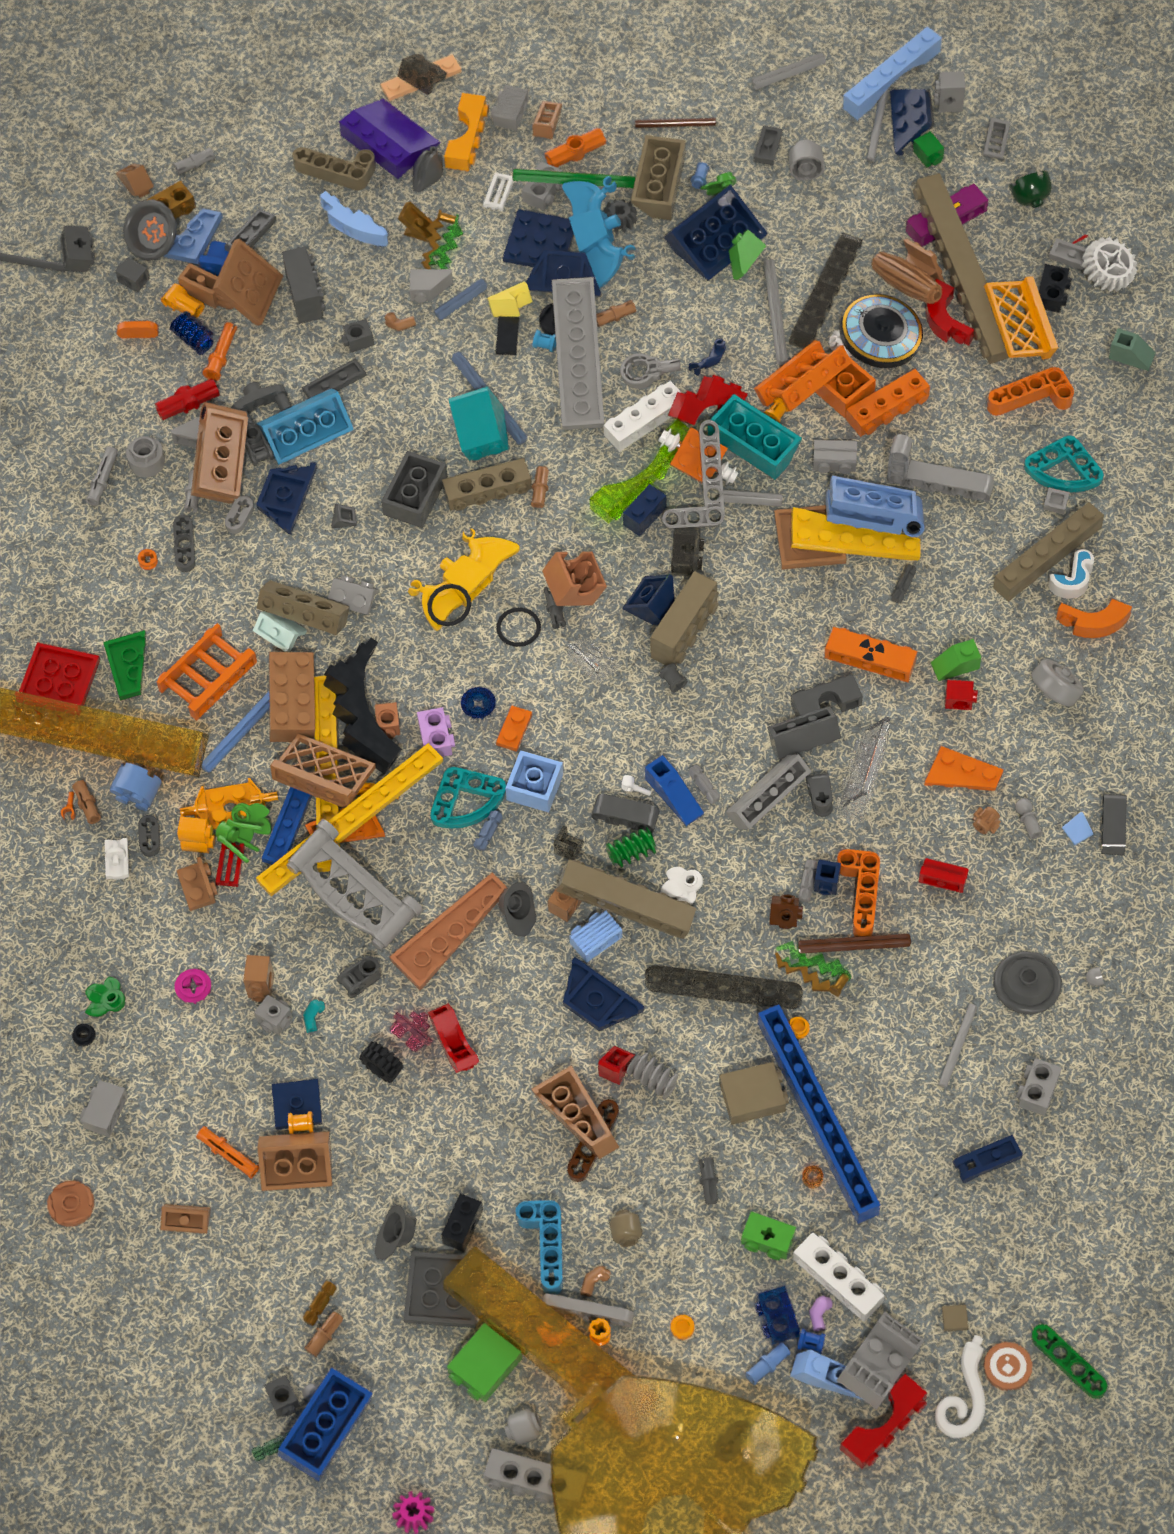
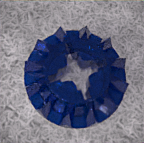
M483 687L471 688L461 698V709L466 716L472 717L473 720L475 718L483 720L484 717L491 716L492 711L496 708L494 694ZM482 700V706L484 708L480 706H477L475 708L474 701L480 702Z

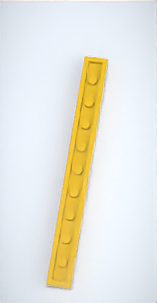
M326 676L314 677L315 740L338 749V718L333 715L336 707L333 703L337 695L323 685ZM324 751L315 753L316 759L329 756ZM335 760V765L339 766V760ZM331 762L319 764L320 770L332 768ZM335 773L323 776L324 779L329 781L337 779ZM316 797V825L322 819L329 821L340 812V806ZM332 860L317 863L318 872L330 871Z
M429 743L422 747L328 821L339 832V835L333 841L339 844L439 766L443 762V757ZM310 836L256 877L258 884L271 897L302 873L294 874L286 865L289 863L288 860Z

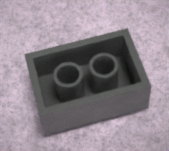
M306 246L282 251L285 274L298 323L302 324L323 319L322 311H325L324 298L321 286L319 287L318 274L314 268L312 254H308Z
M406 451L381 501L383 515L423 528L443 488L442 479L448 478L446 463Z

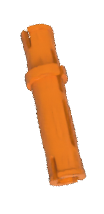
M206 1126L199 1130L196 1136L197 1139L209 1146L211 1152L215 1155H221L250 1179L259 1171L258 1165L229 1145L224 1137L217 1136Z

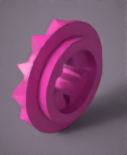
M189 969L177 977L175 992L178 998L185 1003L196 1004L198 1001H205L206 996L210 994L211 980L204 971ZM191 979L194 980L196 985H200L196 987L195 993L190 988L187 989V987L191 986Z

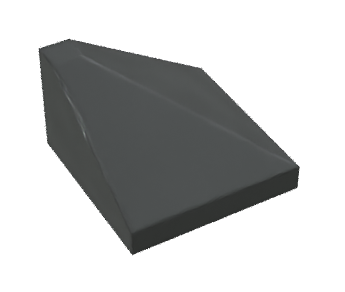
M335 504L331 528L357 526L355 507Z

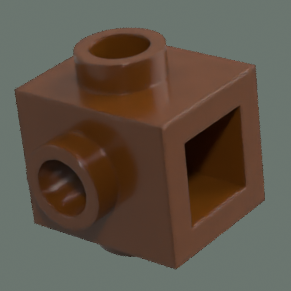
M790 894L772 896L769 925H778L783 929L797 927V921L802 920L803 906H799V898H795V896Z

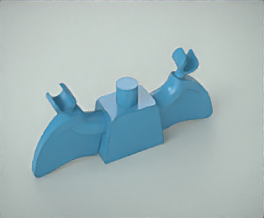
M610 176L603 180L604 187L602 189L584 181L568 182L562 185L563 191L572 204L573 216L569 217L579 252L586 253L599 289L608 283L618 271L623 256L633 260L635 255H629L628 252L636 250L633 245H627L624 249L612 245L614 241L612 229L620 226L621 221L617 214L608 217L601 210V204L607 196L606 193H612L617 188L616 182L609 185L612 182Z

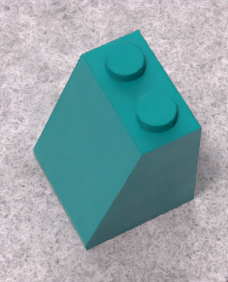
M488 386L449 398L461 451L469 461H477L483 457L509 450L504 407Z

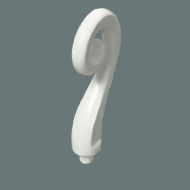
M974 1335L972 1342L965 1343L961 1356L963 1376L973 1403L969 1419L962 1425H953L947 1420L946 1410L949 1407L957 1409V1416L960 1419L965 1418L967 1415L968 1406L957 1396L945 1397L939 1402L935 1410V1421L938 1428L951 1438H962L972 1434L980 1426L985 1415V1395L978 1374V1365L984 1351L981 1347L983 1338Z

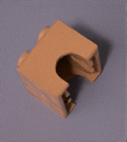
M556 552L542 570L556 606L593 605L607 588L593 552H582L577 558L572 560H564L568 554L567 552Z

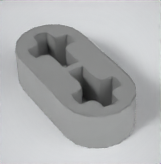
M241 496L235 500L225 518V526L228 532L237 534L245 528L254 510L251 498ZM246 503L248 508L244 507L241 512L240 505L243 506ZM238 517L239 525L235 524L234 527L231 526V522L234 523Z

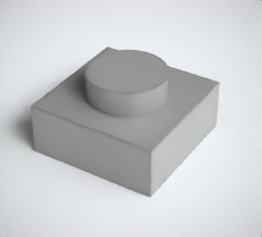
M1048 488L1043 510L1064 514L1070 492Z

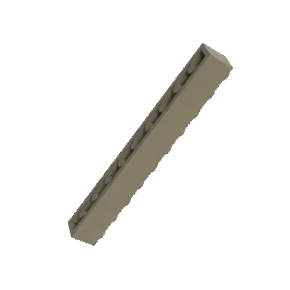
M938 173L917 179L913 189L916 201L919 200L921 214L928 221L929 233L935 237L936 249L943 256L944 268L950 272L951 284L958 291V300L960 305H964L966 319L973 326L974 338L976 341L979 340L982 357L986 358L989 364L1008 359L1004 342L984 288L987 281L941 174Z

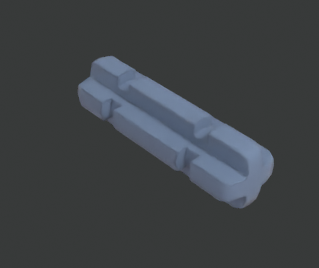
M491 811L488 821H485L478 834L479 838H476L473 844L477 850H486L489 844L487 841L491 840L498 827L497 823L500 824L503 815L498 811Z

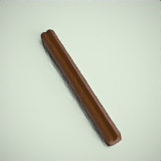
M904 933L799 940L798 952L806 954L909 947L911 945L910 934Z

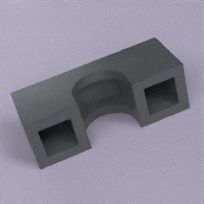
M853 674L840 676L834 681L819 683L814 688L795 692L791 695V707L795 716L798 717L821 709L820 704L825 701L835 702L841 712L862 706L863 695Z

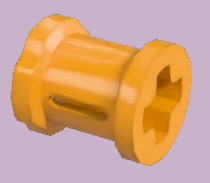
M775 398L773 405L770 409L765 410L764 414L780 423L781 417L785 412L789 411L781 398Z
M312 1111L301 1115L288 1113L289 1134H293L294 1131H309L313 1133Z
M598 1318L590 1323L589 1337L593 1344L603 1346L610 1341L611 1328L608 1321ZM600 1329L604 1330V1333L601 1332L600 1335H596V1332H599Z

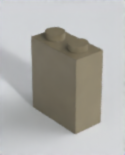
M774 1062L719 1075V1084L731 1125L786 1112V1104L789 1103L787 1091L781 1088L780 1083L783 1082L780 1069L775 1068Z

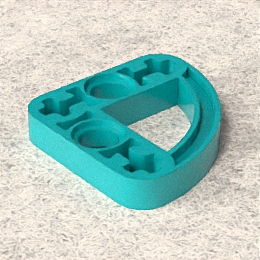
M1065 436L1029 455L1024 463L1026 473L1039 484L1047 488L1070 493L1083 492L1098 487L1104 477L1102 469L1074 436ZM1066 443L1069 445L1073 444V450L1070 447H1065ZM1053 452L1058 457L1056 459H1048L1046 454ZM1083 458L1087 461V464L1078 465L1076 460ZM1067 459L1082 480H1061L1045 474L1044 471ZM1031 462H1032L1033 464L1038 463V467H1037V468H1036L1035 466H1031V467H1030V463H1031ZM1090 472L1094 476L1098 475L1097 479H1095L1094 477L1090 478Z
M458 767L448 768L443 774L430 812L432 823L437 827L455 829L468 827L483 821L503 801L506 794L505 781L499 777ZM453 774H457L458 779L454 780L453 787H451L450 777ZM473 779H478L481 781V785L473 788L470 787L469 782ZM485 781H488V786H486V790H484ZM496 784L500 785V789L497 792H493L492 787H495ZM460 791L491 798L484 806L472 813L452 816ZM445 793H450L453 795V799L445 802L441 799V796ZM442 806L444 807V817L441 820H437L436 815L440 814Z

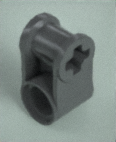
M248 424L245 447L253 466H257V463L274 459L272 450L265 440L260 427L256 424Z
M829 773L806 776V784L809 787L808 794L811 798L814 813L820 817L830 815L833 810V796Z
M372 956L364 957L338 975L337 982L343 984L350 998L356 997L380 979L382 971L378 960ZM370 967L375 968L371 973L365 972Z

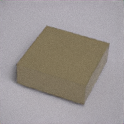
M966 1305L942 1306L944 1332L968 1330Z

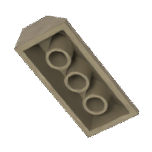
M645 135L631 203L651 218L672 221L686 156V140Z

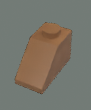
M132 163L116 172V175L132 196H139L141 198L149 194V189L154 187L143 165Z

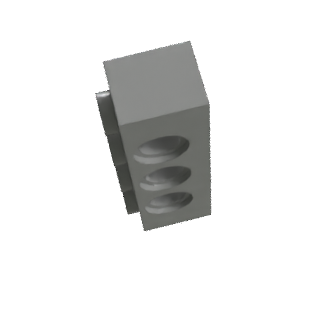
M493 1448L491 1449L483 1475L484 1482L488 1483L487 1486L492 1489L501 1490L502 1487L511 1489V1493L520 1497H525V1494L535 1496L534 1499L541 1503H549L550 1500L557 1502L559 1507L567 1510H572L573 1507L579 1509L587 1482L586 1474ZM509 1470H514L518 1473L512 1479H508L504 1475ZM536 1476L541 1479V1482L538 1485H531L528 1483V1480ZM556 1483H561L565 1486L560 1492H555L551 1489Z

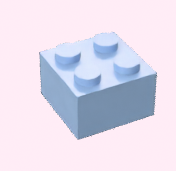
M520 750L505 788L507 801L549 813L563 777V762Z

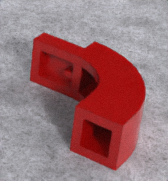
M936 279L935 281L942 287V296L934 304L926 303L927 323L933 333L942 341L947 343L950 337H952L958 344L964 343L969 346L973 341L974 329L953 319L946 310L954 298L955 287Z
M445 1004L427 1012L453 1070L459 1073L470 1070L479 1063L478 1056L468 1044L454 1009L450 1004Z

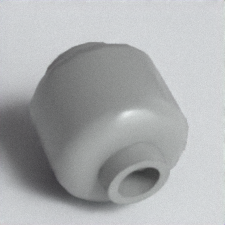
M523 1409L509 1415L507 1419L508 1425L504 1427L508 1439H513L519 1445L537 1439L540 1435V1430L543 1429L539 1415L530 1409Z

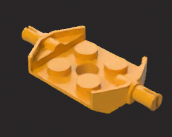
M248 778V783L204 790V786H201L195 800V805L180 808V815L182 817L194 815L195 818L208 819L209 825H212L213 830H215L221 822H227L228 819L233 820L231 812L224 810L226 804L234 803L237 805L245 803L251 805L259 803L266 806L265 802L279 801L277 791L261 793L260 789L250 778ZM240 811L242 816H246L244 811Z

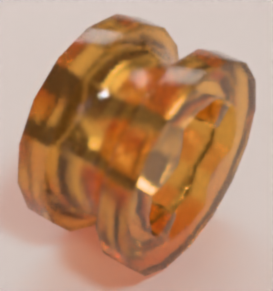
M814 1165L806 1167L802 1174L804 1185L811 1189L820 1187L823 1183V1171ZM812 1172V1175H814V1172L817 1173L818 1181L814 1182L813 1179L812 1182L809 1181L808 1173Z

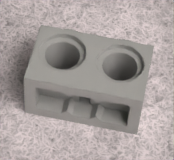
M542 161L536 168V170L563 172V170ZM527 182L522 189V202L544 211L547 205H552L557 190H562L563 184Z
M1035 1058L1033 1065H1028L1024 1078L1027 1081L1025 1086L1020 1085L1016 1096L1017 1099H1020L1018 1107L1045 1116L1062 1067ZM1044 1074L1047 1078L1042 1080L1037 1078L1036 1075ZM1036 1094L1040 1099L1032 1100L1028 1095Z

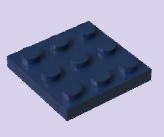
M518 209L503 255V262L534 267L544 250L569 252L574 237L570 219Z

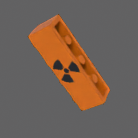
M833 627L825 648V658L909 683L917 660V651L908 646L901 647L892 644L887 640H877L866 634L853 633L846 628Z

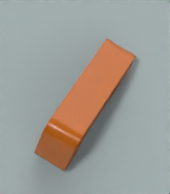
M1052 367L992 390L988 396L987 410L990 414L998 416L1048 396L1058 409L1065 410L1072 405L1074 389L1062 369Z
M844 849L837 856V863H841L840 874L858 878L853 934L855 937L872 936L880 857L871 851ZM849 861L852 864L844 865L842 862ZM869 863H870V864H873L874 867L869 868V867H866L865 864H869ZM864 884H870V885H872L873 887H871V888H865V887L862 886V885H864ZM867 904L870 908L865 909L861 905ZM862 919H866V928H861Z

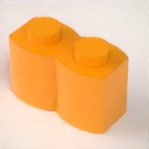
M180 816L177 834L182 851L209 853L210 848L215 846V835H212L213 826L209 825V820Z

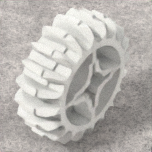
M1102 237L1098 241H1093L1086 248L1082 257V267L1085 268L1083 274L1089 275L1088 281L1093 280L1094 286L1099 285L1101 291L1107 288L1108 292L1113 290L1117 292L1121 288H1126L1133 281L1137 272L1138 262L1134 261L1136 255L1130 254L1131 248H1125V243L1120 244L1118 238L1112 241L1111 237L1106 239Z

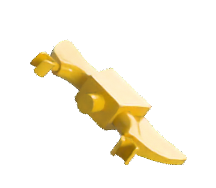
M470 528L471 537H467L463 531L462 539L468 543L471 551L468 557L463 555L456 562H453L448 557L444 558L440 563V568L445 571L443 574L444 582L436 586L425 585L424 587L419 580H413L410 585L417 589L409 588L408 593L411 596H417L420 592L423 593L422 607L424 615L435 631H439L443 625H438L434 622L428 613L427 604L431 594L443 585L455 584L467 590L472 602L493 581V574L497 567L504 560L520 551L518 544L495 537L474 539V529ZM452 588L445 589L434 598L432 611L436 618L446 621L453 610L461 605L466 607L467 601L461 591Z

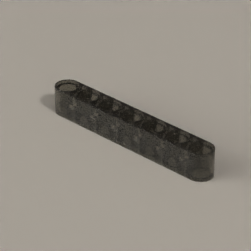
M842 232L791 333L789 345L804 349L816 339L819 327H822L826 319L825 315L830 311L834 303L833 298L838 295L842 287L841 282L842 280L845 281L850 271L848 268L850 264L853 265L857 257V250L861 249L863 239Z
M652 965L645 971V986L649 991L655 993L766 1007L780 1005L782 1009L790 1010L799 1008L803 1001V989L795 982L661 965ZM659 977L660 980L654 982L651 981L650 978ZM679 979L682 980L683 983L674 984L673 981ZM702 982L705 983L706 986L697 987L696 984ZM725 985L729 988L727 990H720L718 987ZM744 988H749L752 991L750 993H744L741 990ZM766 991H772L775 994L772 996H767L764 993ZM795 994L798 997L795 999H790L787 997V995Z

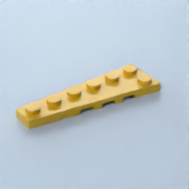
M796 507L792 509L791 548L919 561L921 557L920 538L909 537L904 534L876 532L871 529L855 528L845 524H834L827 521V516L824 514Z

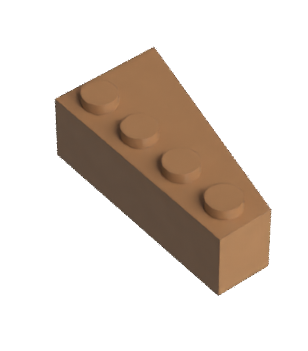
M572 1065L531 1089L537 1100L598 1159L619 1148Z

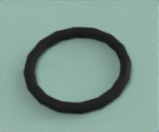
M443 585L431 594L427 604L428 613L431 619L438 625H457L469 614L471 597L467 590L459 585ZM445 589H457L466 598L467 606L465 612L454 621L445 622L439 620L432 611L434 598Z
M522 607L512 608L505 611L499 617L496 630L499 638L507 645L514 647L526 646L538 638L541 631V622L538 616L529 609ZM513 612L528 613L536 622V632L527 641H509L501 632L503 619Z

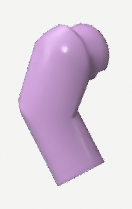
M818 1297L809 1311L814 1332L825 1330L822 1315L833 1306V1302L829 1297Z

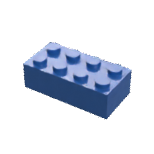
M331 1367L279 1447L277 1456L319 1482L372 1400L373 1393Z

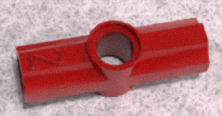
M211 378L193 387L189 385L182 386L175 391L174 395L154 404L160 418L165 420L181 412L188 414V411L194 408L197 410L200 404L220 396L215 381Z

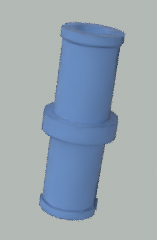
M780 1342L767 1355H762L759 1358L760 1361L749 1371L745 1372L748 1381L756 1385L769 1372L773 1373L776 1370V1366L790 1355L787 1346Z

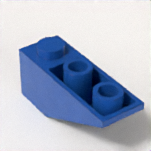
M663 755L645 767V780L685 826H688L704 815L703 810L678 772Z

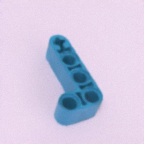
M552 1200L521 1202L515 1211L519 1226L526 1229L540 1228L542 1290L545 1294L557 1295L563 1288L560 1206ZM553 1211L556 1215L548 1218L545 1216V1213ZM524 1212L533 1214L527 1219L521 1217ZM548 1234H555L557 1236L556 1239L551 1241L545 1239ZM550 1256L557 1258V1261L554 1263H548L545 1260ZM549 1273H554V1285H549Z

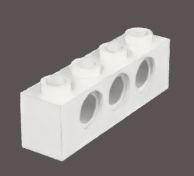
M812 1232L793 1252V1260L865 1322L884 1302L883 1290L876 1283L871 1284L858 1267L853 1268L847 1263V1258L841 1252H835L831 1249L829 1242L824 1237H818ZM818 1257H825L828 1259V1262L821 1264L816 1259ZM842 1272L846 1275V1278L840 1280L835 1278L834 1274ZM860 1288L864 1293L862 1295H855L852 1290Z

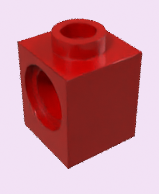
M947 680L945 709L972 710V704L977 703L978 690H973L974 681Z

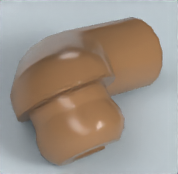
M392 312L385 315V324L394 330L402 331L416 326L413 316L400 320Z

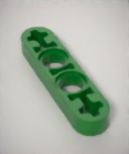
M1040 1324L1033 1329L1031 1335L1033 1344L1083 1392L1093 1399H1099L1105 1395L1107 1391L1106 1380L1051 1327ZM1038 1331L1040 1333L1047 1332L1046 1338L1050 1343H1052L1053 1339L1056 1340L1049 1350L1046 1348L1049 1343L1045 1339H1037ZM1059 1347L1065 1349L1067 1356L1064 1359L1056 1358L1053 1354L1054 1349ZM1076 1364L1081 1365L1085 1373L1082 1376H1076L1072 1373L1071 1367ZM1089 1373L1092 1374L1089 1380L1094 1384L1099 1382L1101 1384V1391L1095 1390L1093 1392L1091 1390L1092 1384L1088 1380H1086L1085 1384L1082 1382Z

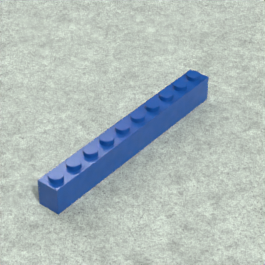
M780 1005L759 1012L758 1026L857 1224L878 1216L880 1203Z

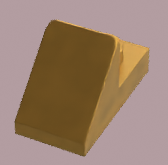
M412 202L405 203L397 218L407 227L403 235L428 242L426 239L431 235L426 231V228L433 221Z

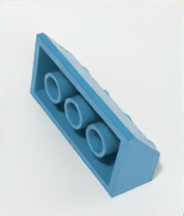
M332 388L256 423L268 442L278 465L354 430L339 392Z

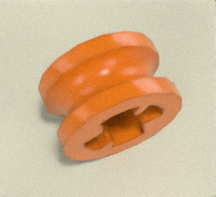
M145 549L138 554L140 567L145 570H151L156 567L158 559L153 550ZM147 556H150L149 563L145 562Z

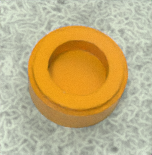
M678 1315L672 1320L671 1333L675 1338L686 1340L693 1335L695 1324L692 1318L687 1315Z

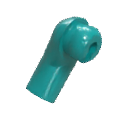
M314 999L310 1001L303 1013L307 1033L317 1031L315 1017L317 1013H322L325 1010V1003L321 1000Z

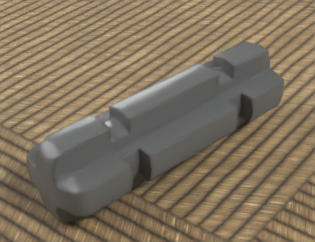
M905 565L903 573L896 584V589L891 595L892 601L902 603L912 578L915 576V566Z

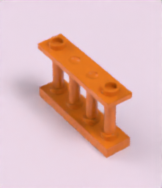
M814 340L756 386L754 390L764 406L768 407L775 398H781L787 410L791 412L852 362L843 345L827 354L820 341Z
M218 623L206 630L203 637L167 672H163L156 681L161 693L169 687L188 702L190 716L196 721L257 663L256 654L253 650L248 648L244 653H240L220 638L222 630ZM215 644L235 661L225 668L208 655L206 651ZM199 658L219 673L220 676L214 682H209L190 666ZM185 673L205 690L199 696L194 697L175 681Z

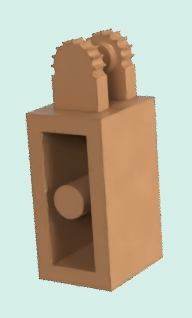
M189 263L178 277L179 285L190 296L215 309L217 306L228 310L234 308L212 290L217 276Z

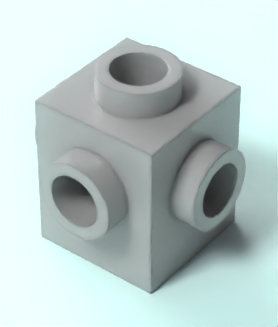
M269 995L265 997L254 1012L256 1021L268 1033L274 1032L280 1035L292 1023L290 1006L281 999L277 1001Z

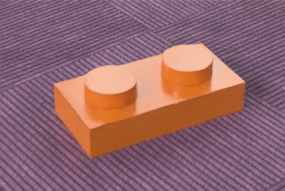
M511 706L497 738L496 745L517 752L531 720L532 712Z

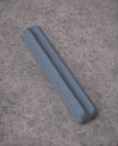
M483 279L477 280L435 309V316L439 320L444 319L487 289L486 282Z

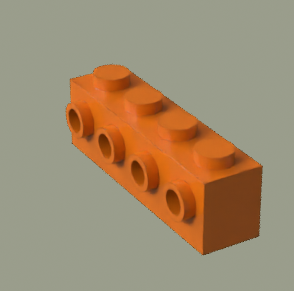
M913 369L847 408L846 421L860 437L865 434L870 435L883 423L887 425L900 413L902 415L906 414L912 406L917 403L923 404L929 397L930 385L916 369Z

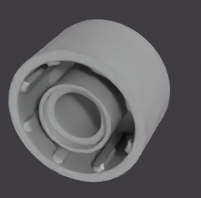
M801 140L790 149L788 153L791 175L795 179L813 180L823 174L825 170L823 150L818 144L811 140Z
M138 437L126 449L130 470L137 476H155L165 465L162 446L153 437Z

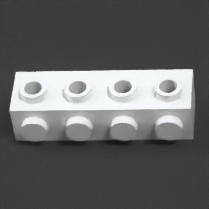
M671 381L658 386L654 392L648 396H643L636 404L625 408L615 418L607 420L604 424V436L621 452L672 418L668 414L677 392H682Z

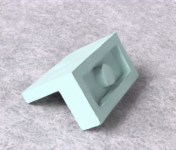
M266 611L260 612L253 629L255 633L284 652H290L297 637L305 635L307 632L305 628L296 622Z

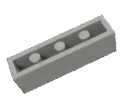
M799 754L787 755L725 813L738 829H750L812 771Z

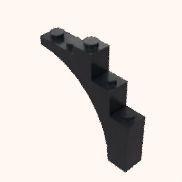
M371 637L366 644L362 642L359 645L354 657L350 656L345 663L339 660L335 666L331 664L324 674L326 679L323 685L338 695L333 703L336 706L333 715L348 725L343 732L345 737L342 744L362 759L375 763L376 769L385 775L397 760L402 749L389 739L378 726L370 712L365 697V667L378 644Z

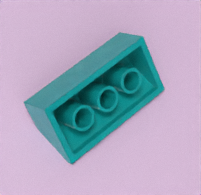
M735 394L710 419L718 425L720 444L774 480L789 466L802 441V437ZM708 425V436H712L715 430L712 426Z

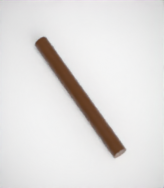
M716 118L635 120V128L716 126Z

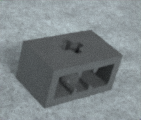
M64 225L60 236L64 271H89L91 264L93 265L95 260V254L91 252L93 238L89 236V228Z

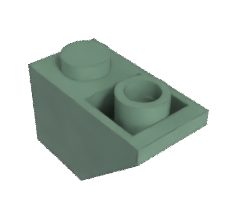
M1118 328L1111 344L1109 359L1149 371L1156 352L1138 334Z

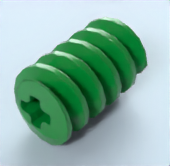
M647 827L646 832L643 829L638 830V836L634 832L630 834V839L627 836H623L621 839L622 843L616 839L613 841V846L610 843L605 844L612 864L615 866L617 863L620 868H623V860H626L629 865L632 864V856L637 861L640 860V853L645 858L648 857L649 849L653 854H656L655 841Z

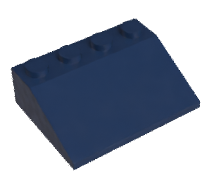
M729 185L663 238L680 258L709 281L731 263L729 250L733 246L731 241L739 232L743 234L749 230L760 240L768 233L732 185Z

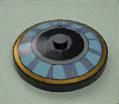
M870 294L855 299L846 307L840 321V337L846 349L856 359L873 367L894 368L906 364L917 354L923 339L922 324L915 311L903 301L888 295Z

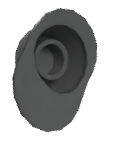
M516 882L509 888L504 889L499 898L498 905L506 918L509 930L518 937H524L529 935L536 922V912L532 890L527 884Z
M394 1205L390 1208L377 1235L374 1253L378 1259L384 1260L389 1258L397 1247L410 1243L414 1236L417 1219L405 1214V1210L400 1205Z

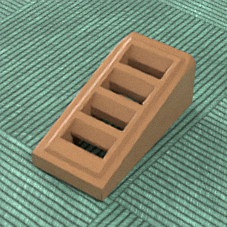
M542 101L533 123V136L553 138L562 109L561 103ZM545 109H550V110H555V111H554V112H549V111H545Z

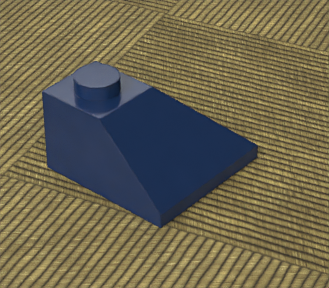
M671 574L644 576L622 609L652 625H659L675 601L673 576Z

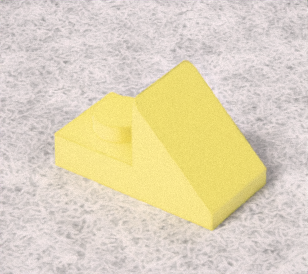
M525 282L487 298L494 317L520 316L518 308L532 303L529 288Z

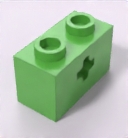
M751 1211L741 1236V1244L751 1252H758L759 1250L767 1253V1256L771 1259L780 1260L782 1258L786 1260L796 1235V1227ZM767 1235H771L772 1237L769 1238L768 1241L764 1240V1238H766Z

